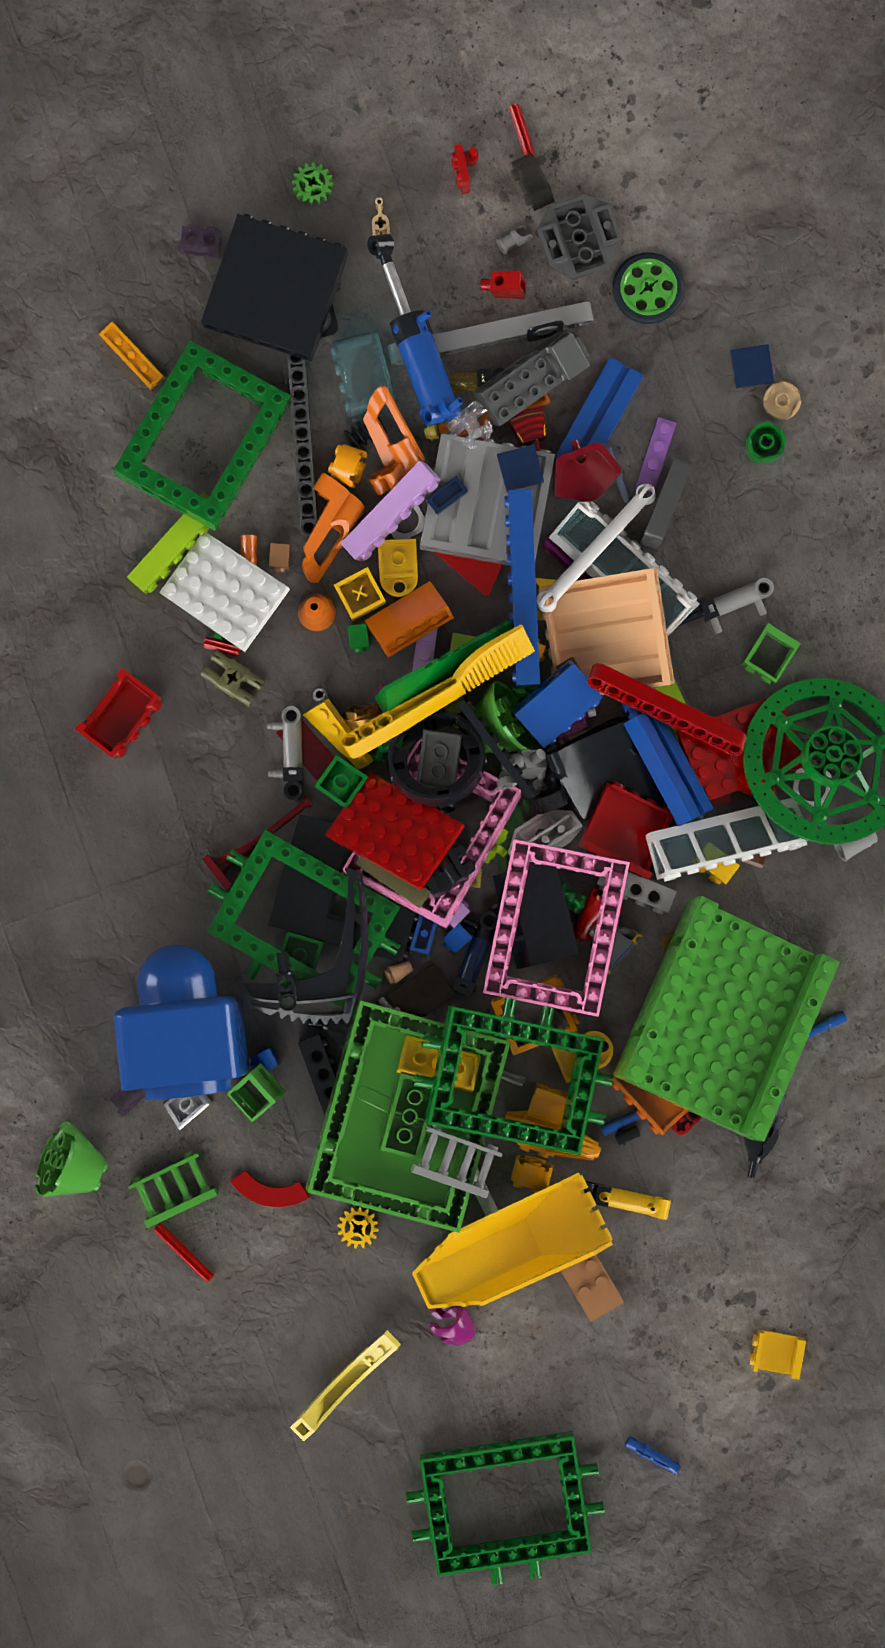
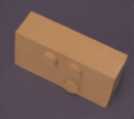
M597 1254L561 1270L590 1322L624 1303L623 1298Z

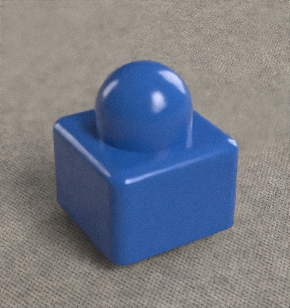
M168 945L156 950L147 957L140 968L137 978L139 1005L121 1008L114 1014L121 1091L144 1089L145 1100H163L232 1090L231 1078L241 1077L250 1072L242 999L234 994L217 995L215 973L210 962L202 953L192 947Z

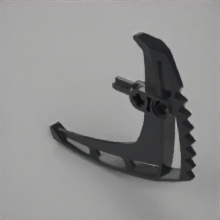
M345 867V871L348 873L346 918L339 953L333 968L316 977L295 980L294 972L290 971L288 952L276 953L279 971L276 973L277 983H244L240 976L236 977L240 993L247 1006L268 1015H273L278 1011L281 1019L289 1014L292 1022L299 1017L303 1024L309 1018L314 1025L319 1019L325 1025H327L330 1018L335 1024H338L340 1019H343L346 1023L350 1021L361 996L368 958V920L362 873ZM355 881L358 887L360 913H356L354 906ZM355 921L361 925L360 955L352 951ZM355 961L358 964L355 991L346 994L351 962ZM283 977H287V980H291V983H289L288 986H285L284 983L280 982L283 981ZM284 997H291L294 1003L291 1006L284 1005ZM345 999L344 1012L339 1014H312L295 1012L293 1010L296 1004ZM250 1000L279 1003L280 1007H264L251 1003Z

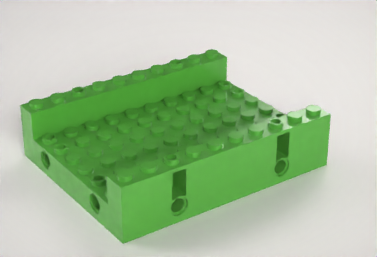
M703 896L690 898L613 1075L743 1137L764 1142L840 962L824 954L815 955L719 909L718 903Z
M359 1000L351 1019L305 1189L308 1193L460 1233L470 1193L411 1172L413 1163L418 1165L422 1161L431 1132L425 1130V1128L432 1125L424 1122L431 1091L428 1088L413 1086V1081L422 1082V1080L414 1079V1076L397 1073L406 1034L423 1039L424 1035L441 1039L444 1023ZM464 1029L466 1041H463L462 1050L481 1055L473 1092L469 1093L454 1088L452 1093L454 1097L453 1102L448 1107L491 1116L511 1042ZM443 1127V1132L482 1146L484 1144V1135ZM438 1136L429 1162V1169L437 1171V1168L440 1169L450 1140L449 1138ZM457 1142L447 1170L449 1172L448 1176L455 1178L459 1174L468 1145ZM477 1148L466 1175V1182L473 1184L482 1151Z

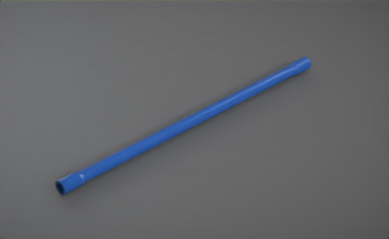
M840 1011L813 1025L808 1038L846 1022L847 1017L845 1013ZM638 1109L613 1119L604 1125H600L604 1136L640 1119L636 1113Z

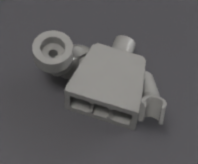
M544 750L519 751L511 755L512 758L509 759L513 766L517 764L523 772L520 776L523 779H535L532 785L537 792L540 787L543 791H546L547 785L544 783L543 778L546 775L548 761ZM501 764L500 769L502 771L496 781L498 789L506 790L516 786L517 783Z

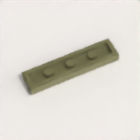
M362 856L356 862L357 866L419 909L431 894V891L425 887L420 891Z

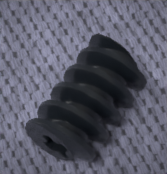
M378 416V419H379V421H380V423H381L383 429L385 430V432H386V434H387V430H386L384 424L382 423L381 419H380L379 416ZM358 422V429L351 426V433L344 430V435L350 446L361 449V442L366 446L368 445L367 439L373 442L365 422L364 425Z

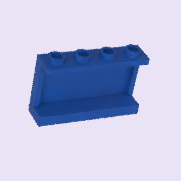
M570 659L516 705L512 712L545 748L552 745L556 741V737L561 733L567 732L571 728V724L576 720H581L591 707H596L601 702L603 696L588 685V679Z

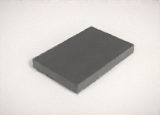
M423 729L417 776L419 784L429 788H443L457 781L463 734Z

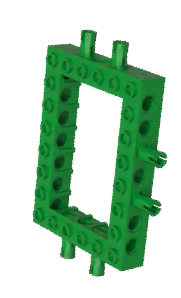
M267 830L263 832L250 857H245L234 849L230 851V854L235 856L236 859L228 855L226 860L240 866L242 870L231 890L226 891L212 883L210 887L217 892L211 889L207 891V894L222 901V906L207 932L251 956L252 960L243 974L248 977L251 970H253L249 977L252 980L255 979L259 969L264 964L279 972L276 953L282 951L261 940V938L248 933L245 929L234 925V923L240 916V912L243 910L247 900H249L256 884L260 881L259 879L266 867H268L272 856L346 899L348 895V877ZM355 881L354 903L360 906L358 887ZM364 886L367 911L374 914L368 923V965L377 947H382L393 955H396L398 952L391 946L399 949L401 944L387 938L385 933L399 911L400 906ZM361 938L353 950L354 953L359 955ZM289 956L290 971L294 972L295 980H304L321 975L312 967ZM355 961L351 962L346 994L351 993L356 985L358 964ZM366 969L364 982L376 989L378 984L372 980L380 983L382 978L368 972ZM285 977L284 985L288 986L291 980H287V977ZM345 999L330 1001L342 1009L345 1005Z
M505 998L503 1012L500 1017L448 1006L441 1039L424 1035L422 1039L430 1041V1043L422 1042L421 1047L436 1049L439 1052L434 1076L427 1077L415 1074L414 1079L422 1080V1082L413 1081V1086L428 1088L431 1091L424 1122L444 1128L581 1155L587 1122L604 1125L605 1120L597 1119V1117L606 1119V1113L590 1111L595 1083L611 1087L613 1082L605 1079H614L613 1074L598 1072L604 1039L552 1028L551 1023L555 1010L552 1007H542L540 1023L532 1024L515 1020L513 1016L517 1000ZM464 1029L576 1053L560 1130L448 1107L453 1102L454 1097L452 1093L455 1081L458 1079L456 1077L459 1061L462 1060L460 1055L463 1041H466Z
M573 1431L420 1454L424 1488L423 1490L407 1491L406 1499L407 1505L418 1502H425L427 1504L430 1526L427 1529L412 1530L413 1543L428 1540L432 1542L437 1577L490 1569L492 1585H497L496 1577H498L500 1585L504 1583L501 1567L528 1563L530 1579H535L534 1571H536L537 1579L542 1577L540 1561L592 1553L586 1518L590 1515L605 1514L603 1501L589 1504L584 1502L581 1479L582 1477L599 1475L597 1462L586 1465L578 1464ZM557 1457L568 1530L459 1547L453 1546L443 1474L454 1475L455 1472L468 1470L473 1472L475 1469H492L494 1466H511L514 1463H530L533 1460H550V1458Z

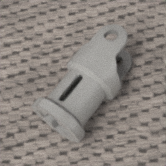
M521 225L510 231V234L506 237L496 240L499 249L504 255L513 247H519L532 239V234H527L524 237L519 235L526 229V225Z

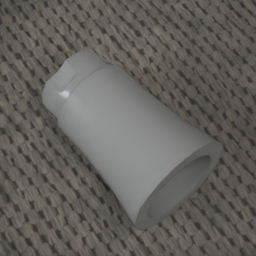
M875 832L858 841L834 844V847L839 857L846 862L854 855L878 842V838Z

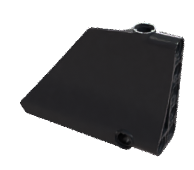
M629 716L612 718L546 753L550 768L554 772L551 775L553 786L558 790L562 789L568 795L578 815L584 820H590L606 783H620L625 786L624 790L628 792L630 790L636 791L641 794L640 798L644 800L650 798L658 802L656 806L660 808L663 806L668 807L624 726V723L630 720ZM673 819L668 828L675 826Z

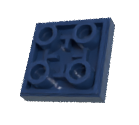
M769 344L730 350L736 389L775 382Z
M534 444L497 454L506 492L544 483Z

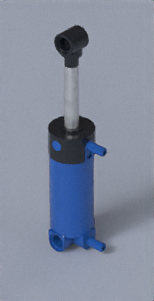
M390 234L370 236L367 242L368 250L372 255H376L377 259H380L400 314L389 325L421 409L419 411L421 419L425 425L460 419L462 416L461 405L463 400L460 397L455 398L428 320L432 314L429 310L411 312L391 257L394 249L392 236Z

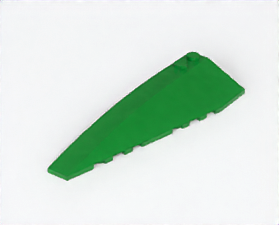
M509 619L501 627L500 625L494 627L489 632H485L460 645L456 650L453 649L447 652L439 660L436 658L427 665L421 666L383 687L374 697L383 713L390 711L401 703L452 677L458 667L473 652L487 642L513 629L514 624H510Z

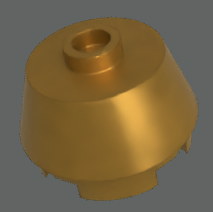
M366 703V705L358 707L352 705L345 709L344 720L353 731L381 715V711L377 703Z

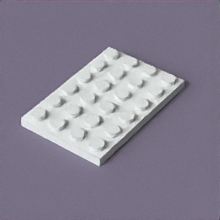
M205 532L203 536H199L196 541L197 543L189 550L159 593L245 652L290 589Z

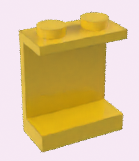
M758 1329L752 1341V1345L755 1346L754 1353H751L749 1357V1365H751L753 1371L758 1372V1369L788 1374L793 1379H800L806 1340L799 1336Z

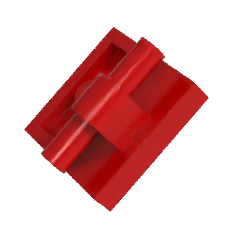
M462 144L454 145V152L451 153V163L453 171L457 170L455 171L457 189L461 188L462 194L470 193V178L467 166H476L479 154L475 147H471L468 151H463Z

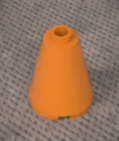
M320 593L306 596L298 607V618L301 624L312 631H323L329 628L336 616V608L333 601L328 596Z

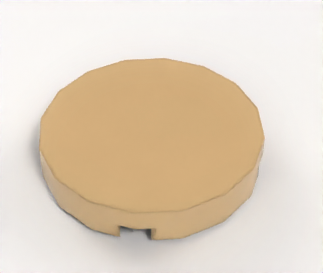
M785 381L772 384L766 390L763 397V407L766 413L777 420H788L793 417L801 406L800 392L793 384Z

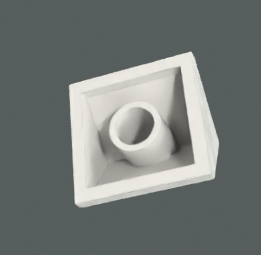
M207 1095L173 1098L168 1100L164 1106L178 1129L181 1130L208 1107L212 1101Z

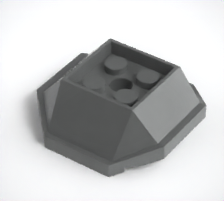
M586 194L549 206L537 228L549 266L572 280L610 268L623 240L610 203L600 201ZM576 235L583 236L584 240L582 242H577L574 239V237Z

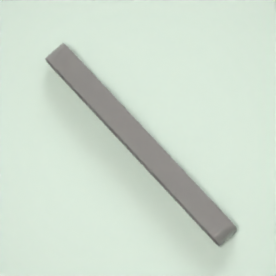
M582 302L434 334L433 337L441 357L527 338V330L534 326L554 321H563V330L591 324L594 322L590 302ZM544 327L535 331L532 335L538 336L552 333L558 327ZM396 343L388 345L391 365H404Z

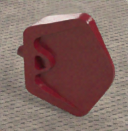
M573 440L571 444L574 451L558 456L554 460V494L559 498L572 500H596L621 474V467L602 443L596 442L581 448L579 440Z

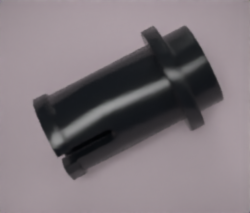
M636 1125L622 1132L617 1131L618 1134L615 1135L617 1143L619 1145L623 1144V1146L626 1145V1142L640 1137Z

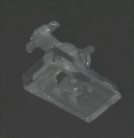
M477 401L472 402L446 424L450 431L460 434L465 429L469 437L467 441L462 439V443L471 449L478 448L474 444L477 438L489 439L490 434L493 432L489 420H485V425L480 426L477 418L485 413L487 409L484 404Z

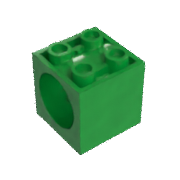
M336 755L314 787L344 808H347L368 779V776Z

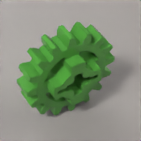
M313 162L312 166L309 167L305 163V169L299 167V174L294 173L296 180L292 181V185L296 187L293 188V192L298 193V200L303 198V204L310 201V205L313 206L314 202L317 201L318 205H321L320 200L327 201L326 194H332V191L329 189L333 188V183L330 182L333 180L332 175H328V169L322 170V164L315 167V162ZM321 176L325 180V185L323 184V182H320ZM300 183L305 187L304 192L300 188Z

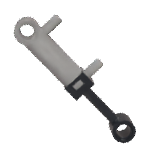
M761 578L718 597L703 601L698 605L700 610L689 614L679 626L703 617L705 623L711 622L715 634L722 632L718 621L719 616L751 603H755L759 615L763 616L767 612L761 599H765L772 594L774 590L773 582L768 578ZM759 584L767 586V593L759 591ZM665 620V623H666V626H667V627H669L670 624L673 622V621L668 622V621Z

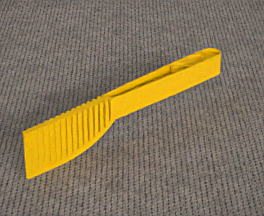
M523 625L507 631L478 648L458 667L452 677L347 733L341 742L349 756L358 758L463 696L466 694V690L468 692L471 691L470 688H476L475 685L479 686L480 682L484 683V680H489V677H494V674H499L498 672H502L503 669H507L508 666H512V664L533 653L535 650Z

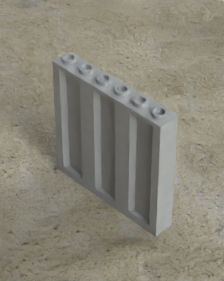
M452 432L441 433L434 472L441 480L437 483V488L430 492V495L455 476L467 488L468 493L439 515L428 504L420 542L421 550L507 565V554H511L510 546L506 545V535L510 534V527H506L505 515H509V507L505 508L504 496H508V492L505 489L497 454L518 449V447H514L511 443L497 444L490 439L480 441L476 440L473 436L458 437L457 434ZM544 449L536 451L544 483L518 489H532L535 559L555 454H551V451Z

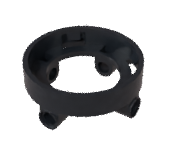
M436 711L392 738L388 750L389 772L392 784L395 783L397 788L410 800L422 805L437 807L444 814L453 812L455 810L454 803L467 797L477 787L487 765L482 739L477 730L465 718L447 711ZM455 723L462 729L466 728L469 734L466 736L460 730L452 727V725ZM423 729L463 734L461 745L467 754V766L463 775L455 783L443 788H429L419 784L409 773L407 767L408 755L412 747L422 739ZM406 732L411 734L405 740L401 749L396 747L398 741L401 742L403 737L406 735Z

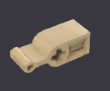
M376 198L375 203L378 214L372 219L373 235L390 234L389 220L386 215L382 214L383 200L382 198ZM380 222H383V228H379Z

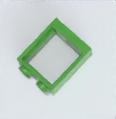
M768 623L743 660L742 665L745 666L744 669L747 672L760 675V679L769 685L770 683L775 684L801 643ZM766 635L790 649L773 676L750 662Z
M260 1063L236 1084L227 1095L253 1122L279 1100L286 1091ZM248 1080L268 1100L265 1105L261 1106L243 1086Z

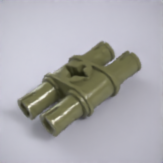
M216 650L214 654L217 657L213 655L211 661L223 667L225 672L220 675L206 666L204 668L205 672L202 671L200 676L214 684L216 690L219 689L230 696V699L236 698L249 707L252 703L245 698L253 702L255 696L241 689L242 683L246 682L260 691L262 687L256 682L264 685L266 681L253 674L251 668L240 664L235 658L230 659ZM237 674V681L229 683L230 679L228 677Z

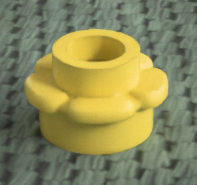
M436 424L427 425V428H424L426 439H430L431 442L439 439V431Z

